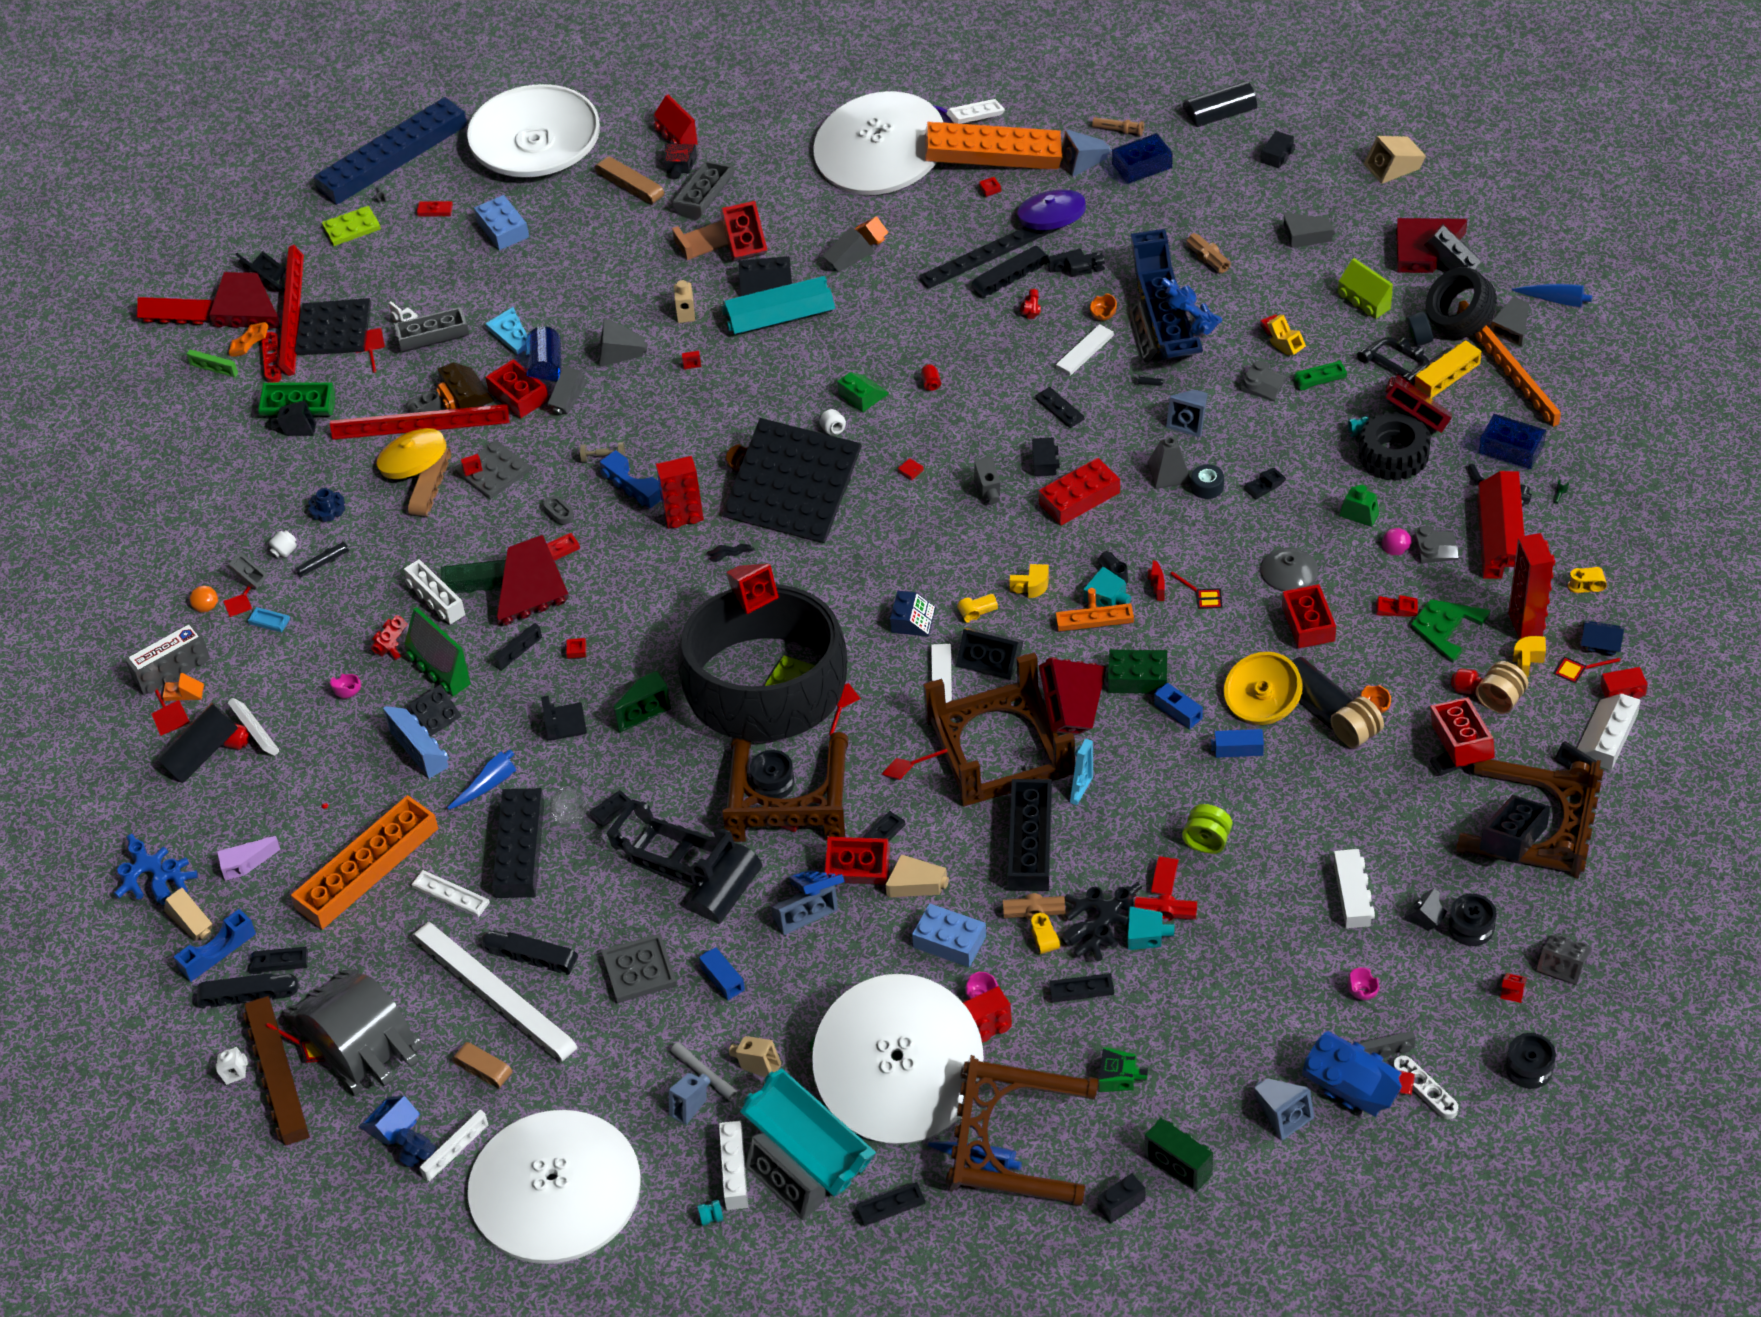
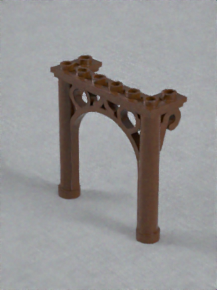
M835 732L830 735L827 778L824 784L810 794L790 799L766 797L756 793L749 787L747 777L751 741L732 738L731 748L733 752L727 808L723 809L724 828L731 832L734 842H746L745 827L824 825L826 840L828 837H846L842 805L845 758L849 742L848 736L842 732ZM744 793L748 796V798H746L745 800ZM812 802L820 804V806L808 807L807 805ZM757 803L760 804V805H762V807H760V808H750V807H749V806L754 805V804H757Z
M1493 759L1475 763L1474 774L1542 787L1551 792L1562 807L1563 823L1558 832L1549 840L1532 845L1518 862L1571 872V876L1579 879L1580 872L1585 871L1589 844L1585 843L1586 840L1591 839L1592 828H1589V824H1594L1595 813L1592 812V808L1596 809L1598 797H1595V793H1600L1604 769H1600L1601 760H1597V763L1592 762V767L1585 762L1578 761L1571 764L1570 770L1555 771ZM1570 795H1576L1581 800L1578 804H1571L1566 798ZM1583 809L1582 819L1577 818L1573 814V812H1579ZM1575 829L1579 830L1578 840L1569 832ZM1460 832L1456 852L1463 854L1469 852L1507 860L1505 857L1491 855L1486 851L1480 850L1481 836Z
M971 1055L969 1060L964 1062L960 1074V1079H964L960 1087V1095H963V1102L958 1104L957 1109L960 1123L955 1125L954 1137L957 1138V1145H953L951 1152L954 1166L949 1168L946 1175L945 1184L949 1185L948 1191L958 1190L959 1186L975 1189L981 1187L1072 1202V1205L1082 1206L1085 1184L1018 1174L1001 1165L994 1156L989 1144L988 1122L996 1103L1012 1091L1032 1089L1095 1100L1098 1078L1089 1077L1085 1079L982 1062L976 1059L974 1055ZM996 1081L1008 1083L1011 1085L999 1091L996 1083L994 1082ZM982 1085H988L993 1091L994 1097L988 1102H983L978 1097L979 1087ZM973 1100L977 1106L981 1108L987 1107L986 1111L982 1109L981 1114L977 1117H971ZM969 1127L976 1131L978 1139L982 1138V1141L974 1140L967 1145ZM974 1146L981 1147L986 1154V1158L979 1164L973 1163L970 1159V1150ZM990 1162L998 1172L980 1169Z

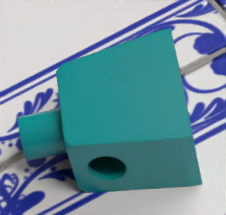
M1102 567L1083 589L1084 601L1087 603L1088 589L1094 588L1096 590V605L1100 607L1117 605V603L1129 604L1132 598L1126 594V582L1105 567Z
M1130 907L1128 950L1162 947V936L1174 937L1175 924H1162L1163 913Z

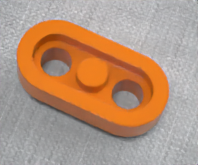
M446 383L437 384L435 391L438 392L440 399L443 398L442 401L446 410L458 409L457 401Z

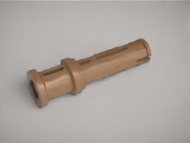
M1094 117L1093 128L1123 131L1124 134L1133 133L1142 136L1144 122H1132L1129 119L1118 121Z

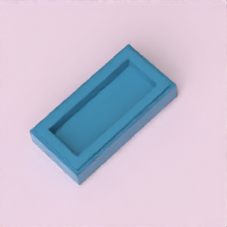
M256 607L249 617L248 623L282 633L290 620V616Z

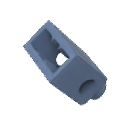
M688 1073L669 1089V1116L685 1125L689 1123L706 1101V1087L711 1082L707 1075L701 1074L697 1077L692 1073Z

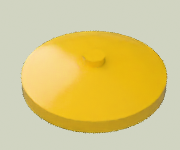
M425 428L408 432L390 442L381 451L377 458V466L381 474L390 479L414 476L428 469L441 458L446 449V441L442 433L436 429Z
M1258 652L1243 658L1230 670L1224 685L1225 700L1232 713L1242 721L1254 725H1267L1283 719L1294 710L1302 694V678L1297 667L1289 658L1275 652Z

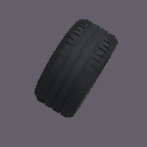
M1470 267L1454 268L1438 277L1429 289L1425 307L1427 316L1439 330L1449 337H1469L1481 331L1490 322L1496 309L1497 294L1493 285L1475 269ZM1467 289H1473L1474 295L1470 305L1460 314L1450 317L1448 315L1449 307L1456 296Z

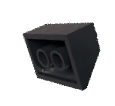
M1443 223L1424 244L1450 270L1458 267L1476 269L1481 262V259Z
M790 256L738 261L741 296L792 284Z
M974 628L963 629L956 666L1011 679L1017 666L1016 657L1021 656L1024 640Z

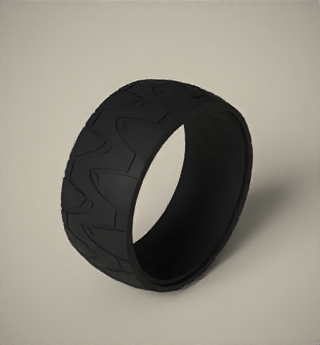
M776 584L779 598L746 614L734 592L730 589L708 599L691 614L685 623L678 650V669L682 690L695 716L703 724L722 735L735 739L773 741L789 738L808 731L825 720L833 712L841 699L846 682L847 649L842 629L834 612L820 598L796 587ZM759 638L792 640L814 649L823 656L821 661L805 674L787 682L768 686L732 684L714 677L703 669L705 664L720 651L734 644Z

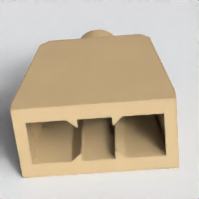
M684 280L678 281L674 285L678 323L695 321L692 285ZM682 303H687L688 308L683 309Z
M745 1036L739 1045L732 1044L730 1047L729 1055L738 1059L741 1068L759 1076L766 1077L771 1071H778L781 1066L780 1058L772 1040Z

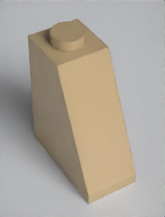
M901 854L886 883V894L888 897L940 895L942 889H946L949 882L946 868Z
M180 888L165 900L164 912L194 941L199 938L203 940L211 934L212 923L183 888Z

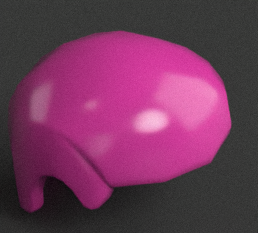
M1392 528L1386 531L1382 539V549L1391 555H1402L1405 550H1409L1411 545V536L1406 530L1401 528Z
M342 673L339 679L331 678L330 686L336 696L346 699L353 697L359 692L361 681L357 675H345Z
M1358 967L1349 974L1347 988L1351 995L1363 1001L1372 999L1377 995L1380 989L1378 978H1374L1371 975L1370 969Z
M978 971L972 974L965 988L967 999L969 1000L997 987V981L994 976L987 972Z

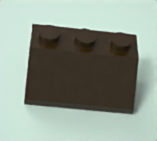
M452 362L437 369L440 383H446L457 401L458 409L482 407L494 402L472 368Z

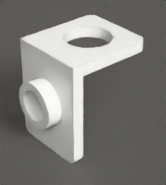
M389 302L390 316L394 321L401 322L418 317L411 309L406 308L401 311L393 302ZM405 313H410L411 317L409 319H403L402 315Z

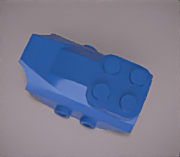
M1330 1031L1324 1032L1306 1058L1302 1075L1325 1089L1324 1094L1335 1100L1336 1097L1344 1100L1342 1104L1351 1110H1354L1356 1107L1376 1117L1380 1110L1389 1109L1402 1088L1399 1081L1402 1072L1383 1062L1384 1058L1377 1053L1372 1052L1370 1055L1365 1052V1047L1355 1041L1351 1044Z

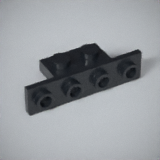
M263 251L253 263H250L240 254H235L239 258L238 262L245 268L249 266L248 270L252 273H259V278L265 283L269 281V286L275 291L280 289L284 292L285 289L277 281L286 271L285 267Z

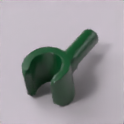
M1561 480L1558 481L1557 496L1554 503L1558 504L1561 496L1568 491L1569 482L1566 485H1562Z

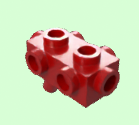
M397 615L392 620L388 619L382 627L384 628L382 633L378 631L373 637L372 651L382 657L387 652H390L395 661L401 658L400 653L396 649L399 645L396 640L403 633L408 623L401 616Z

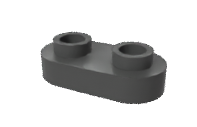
M551 496L544 501L546 512L558 523L568 524L573 521L574 514L572 508L560 497Z

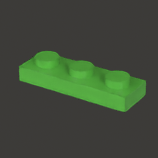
M191 349L187 352L191 366L234 378L238 374L236 364L232 360Z

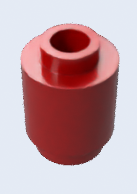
M931 364L925 365L921 370L924 387L926 390L934 391L941 386L938 369Z

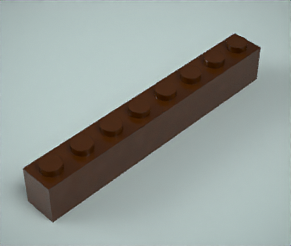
M269 996L245 1003L247 1012H244L243 1015L246 1024L251 1025L248 1033L251 1041L255 1040L256 1043L252 1047L255 1057H260L257 1065L260 1073L264 1072L265 1077L261 1078L264 1089H269L270 1092L266 1094L269 1106L274 1107V1110L271 1111L273 1121L279 1124V1127L275 1128L278 1139H283L285 1146L308 1139L310 1135ZM269 1023L275 1026L277 1030L266 1027V1024Z

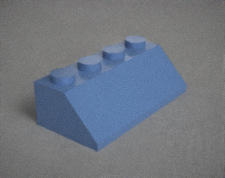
M389 706L383 708L390 733L428 779L448 768L447 760L449 757L445 750L439 749L435 738L429 737L427 729L419 725V721L414 714L411 715L404 708Z

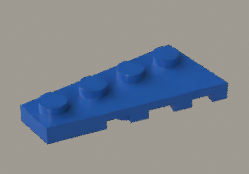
M810 870L789 876L790 883L809 896L819 894L821 889L844 882L842 874L835 875V873H830L827 876L826 872L819 873L818 871Z

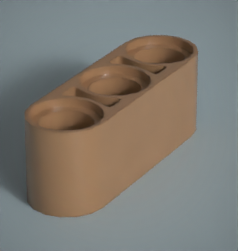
M465 1042L452 1057L455 1065L464 1067L463 1070L474 1076H480L479 1079L490 1085L494 1084L497 1086V1089L513 1073L506 1063L469 1042Z

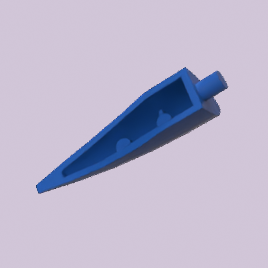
M1539 284L1512 288V291L1580 308L1583 301L1592 302L1593 295L1584 294V285Z
M509 749L505 753L499 752L486 764L473 783L447 809L450 810L483 795L516 772L515 766L509 760L514 756L513 751Z
M928 1142V1146L950 1155L953 1145H957V1142ZM978 1146L972 1147L970 1150L971 1161L976 1164L983 1162L986 1158L983 1149ZM990 1146L994 1156L1001 1165L1008 1170L1015 1169L1020 1171L1022 1162L1015 1161L1016 1151ZM990 1162L982 1168L986 1171L998 1172Z

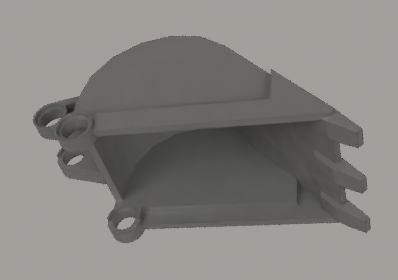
M340 970L333 975L335 979L322 988L313 989L308 993L309 997L297 1006L292 1005L283 1010L284 1016L344 1080L348 1091L351 1090L354 1093L353 1096L362 1092L363 1087L360 1080L368 1074L383 1087L389 1084L393 1078L383 1064L393 1056H396L401 1062L404 1061L410 1067L419 1062L415 1053L423 1048L421 1041L414 1033H411L401 1011L381 985L372 977L360 974L359 971Z

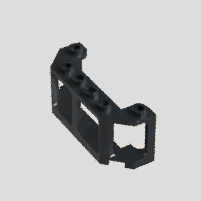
M634 799L631 800L606 833L611 846L616 851L618 849L625 851L629 855L627 860L630 863L695 887H699L704 881L710 880L713 876L712 869L721 857L735 846L731 832L726 829H717L714 833L715 837H709L698 831H692L683 826L671 824L666 820L654 818L650 806L646 802ZM633 810L635 815L648 826V829L634 847L631 845L630 840L624 838L618 830ZM656 834L683 842L671 859L644 850ZM692 846L712 852L706 860L700 858L692 866L680 863V860Z

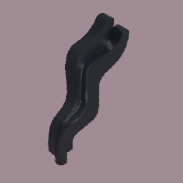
M739 544L735 547L718 545L715 549L708 551L707 555L712 556L709 558L710 561L718 562L725 556H738L745 551H754L755 548L748 544Z

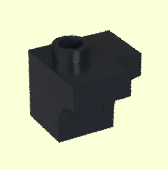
M1436 888L1425 892L1421 898H1418L1413 903L1404 919L1410 923L1420 925L1427 931L1439 926L1448 912L1439 901L1441 893Z

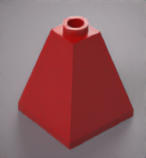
M769 563L741 565L726 572L729 585L746 614L779 598L772 568Z

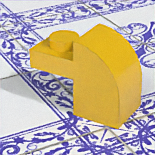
M1278 315L1267 323L1273 336L1270 338L1272 345L1284 354L1294 355L1306 347L1300 331L1290 330L1284 315Z
M1030 564L1029 575H1010V592L1019 594L1028 592V598L1042 595L1048 588L1049 565Z
M1542 636L1524 637L1514 647L1513 662H1517V667L1527 677H1529L1530 662L1544 663L1546 638Z

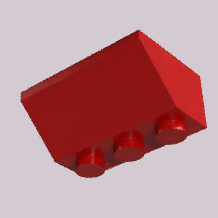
M669 94L665 95L653 115L655 130L660 131L664 139L669 140L671 144L697 145L695 120Z

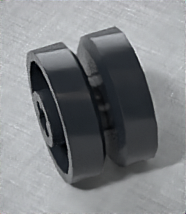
M765 750L752 759L750 775L753 791L760 795L777 799L787 797L793 791L795 786L793 764L786 753L778 750Z
M1479 894L1459 896L1453 902L1450 909L1449 932L1452 937L1466 946H1479L1487 943L1495 931L1497 914L1493 902Z
M1523 1033L1515 1037L1509 1045L1506 1061V1072L1511 1081L1527 1089L1540 1088L1546 1085L1551 1080L1556 1059L1554 1045L1549 1039L1536 1033Z

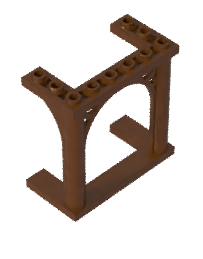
M1035 652L1016 657L1017 683L969 695L961 699L951 700L947 703L945 700V685L942 679L923 684L926 721L928 726H933L942 750H948L944 754L960 789L963 807L1010 794L1012 779H1052L1054 781L1074 775L1075 738L1073 733L1058 736L1057 732H1052L1049 715L1038 686V659ZM1022 700L1021 704L1016 707L1011 705L1013 701ZM996 710L1011 711L1022 715L1033 724L1051 764L981 784L978 760L967 762L960 746V736L968 722L980 714ZM960 717L963 721L955 723L950 719Z

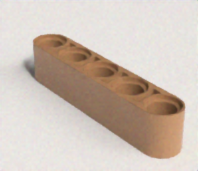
M610 156L605 157L595 165V171L598 175H603V178L610 182H615V185L622 189H627V192L634 196H639V199L646 203H651L650 205H653L664 196V190L659 184Z
M450 448L445 449L444 454L435 464L420 473L409 501L408 512L410 515L429 516L427 515L428 511H431L434 503L433 498H436L439 490L438 485H441L444 477L443 472L446 471L449 464L448 459L451 458Z

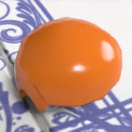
M1105 293L1101 297L1096 296L1090 304L1092 316L1101 321L1111 319L1115 315L1117 308L1115 297L1109 293Z
M198 586L190 595L192 608L201 613L209 612L218 603L217 593L210 586Z
M1368 685L1361 691V696L1374 703L1381 714L1390 708L1391 695L1384 687Z

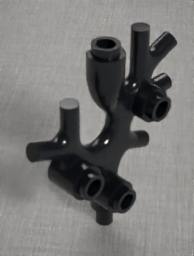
M1136 882L1131 887L1118 888L1115 891V897L1112 899H1105L1099 887L1089 888L1086 892V897L1083 898L1066 894L1065 902L1074 905V908L1065 914L1069 921L1090 908L1098 910L1099 916L1094 921L1079 922L1068 928L1060 937L1062 942L1067 947L1073 946L1085 935L1089 934L1092 937L1077 948L1074 953L1079 958L1087 951H1092L1095 961H1101L1103 957L1100 945L1111 946L1112 948L1118 945L1109 924L1112 922L1128 924L1129 917L1119 914V909L1128 910L1133 906V898L1136 896L1135 893L1142 889L1141 884Z

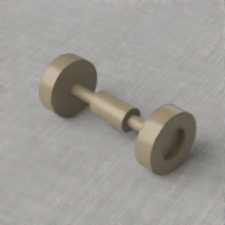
M618 442V450L616 451L625 456L624 442ZM581 444V462H587L588 455L608 456L615 450L604 448L596 449V451H587V445Z

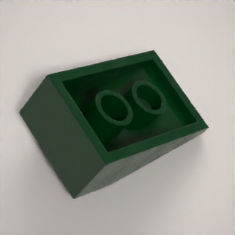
M657 670L639 678L613 707L619 733L671 710L667 685Z

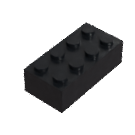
M1512 794L1483 827L1479 849L1486 851L1488 854L1499 855L1509 861L1518 862L1547 828L1551 806Z

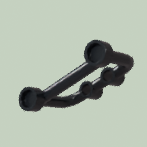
M1384 337L1370 348H1363L1357 353V358L1362 363L1367 364L1374 359L1402 375V378L1412 385H1415V375L1419 371H1423L1430 364L1429 359L1424 355V350L1420 346L1414 349L1409 347L1410 343L1406 338H1402L1399 341L1392 337ZM1390 344L1397 351L1407 353L1411 359L1421 361L1422 365L1411 373L1376 351L1383 345Z

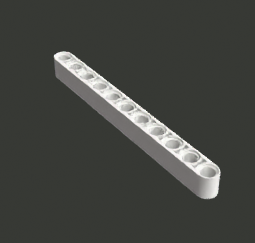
M427 922L412 935L414 941L422 945L421 948L430 955L433 954L436 957L435 959L444 967H449L448 970L458 978L461 977L463 979L462 982L471 989L474 988L476 993L484 1000L490 1001L489 1004L497 1011H502L504 1013L503 1016L512 1023L515 1022L517 1027L526 1035H531L533 1041L540 1046L543 1045L545 1047L544 1050L550 1055L560 1059V1063L577 1050L575 1042L432 923Z

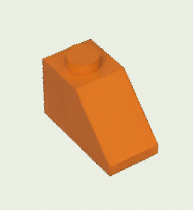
M877 216L859 224L855 228L870 246L883 242L885 240L884 236L889 233Z

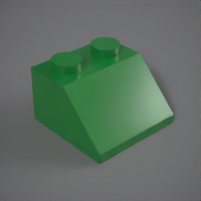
M849 372L837 381L839 396L862 412H865L889 394L888 391L862 374Z

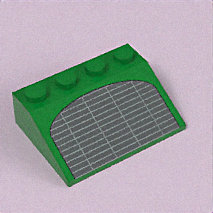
M415 607L405 640L406 657L411 662L415 661L421 672H427L432 682L439 683L446 693L448 692L455 696L471 685L463 649L422 611Z

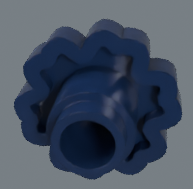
M327 488L319 489L316 495H313L308 501L310 515L315 520L321 518L322 522L333 521L335 516L339 517L345 511L344 497L340 492L333 493L332 490Z
M403 1128L396 1136L397 1142L403 1146L399 1152V1160L407 1166L413 1167L420 1159L428 1160L438 1150L437 1146L431 1143L430 1139L411 1129Z

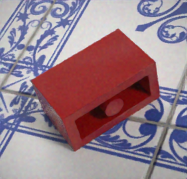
M1636 667L1602 673L1600 686L1605 698L1625 694L1640 699L1646 696L1648 684L1641 668Z

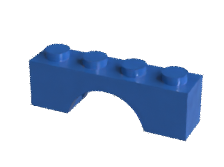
M613 451L600 461L602 476L605 479L609 478L612 480L616 487L623 488L628 496L635 497L642 506L646 505L648 508H652L661 501L658 480L654 477L637 479L629 476L628 459L618 451Z
M240 909L223 920L219 933L212 941L200 947L188 945L173 956L179 971L192 982L256 935L252 921Z

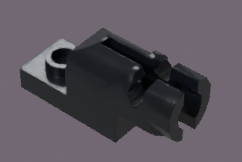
M1080 248L1048 256L1050 273L1067 269L1070 276L1074 277L1086 273L1091 274L1092 269L1096 272L1105 270L1103 266L1105 259L1101 252L1084 255Z

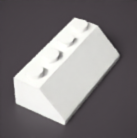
M1625 694L1601 699L1577 749L1596 761L1601 760L1600 767L1612 770L1638 715L1641 700Z

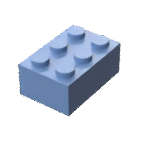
M504 195L474 207L477 223L499 250L529 238L527 223Z
M929 903L912 934L913 948L970 968L986 938V923Z

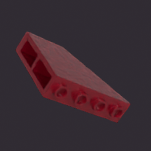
M1397 218V273H1433L1442 262L1424 244L1442 223L1461 240L1466 234L1467 219Z
M223 273L209 314L213 326L239 328L266 322L268 329L280 328L277 313L257 273Z
M1398 374L1395 378L1391 376L1387 382L1385 398L1440 433L1444 431L1452 419L1451 412Z
M543 534L508 547L497 614L498 625H509L514 622V619L519 617L525 619L535 611L539 613L549 609L548 606L554 604L559 606L566 602L569 595Z
M1056 657L1048 658L1046 662L1038 665L1052 732L1079 735L1093 729L1106 672L1105 666L1097 665V663L1087 664L1083 661L1072 662L1070 659L1058 660Z

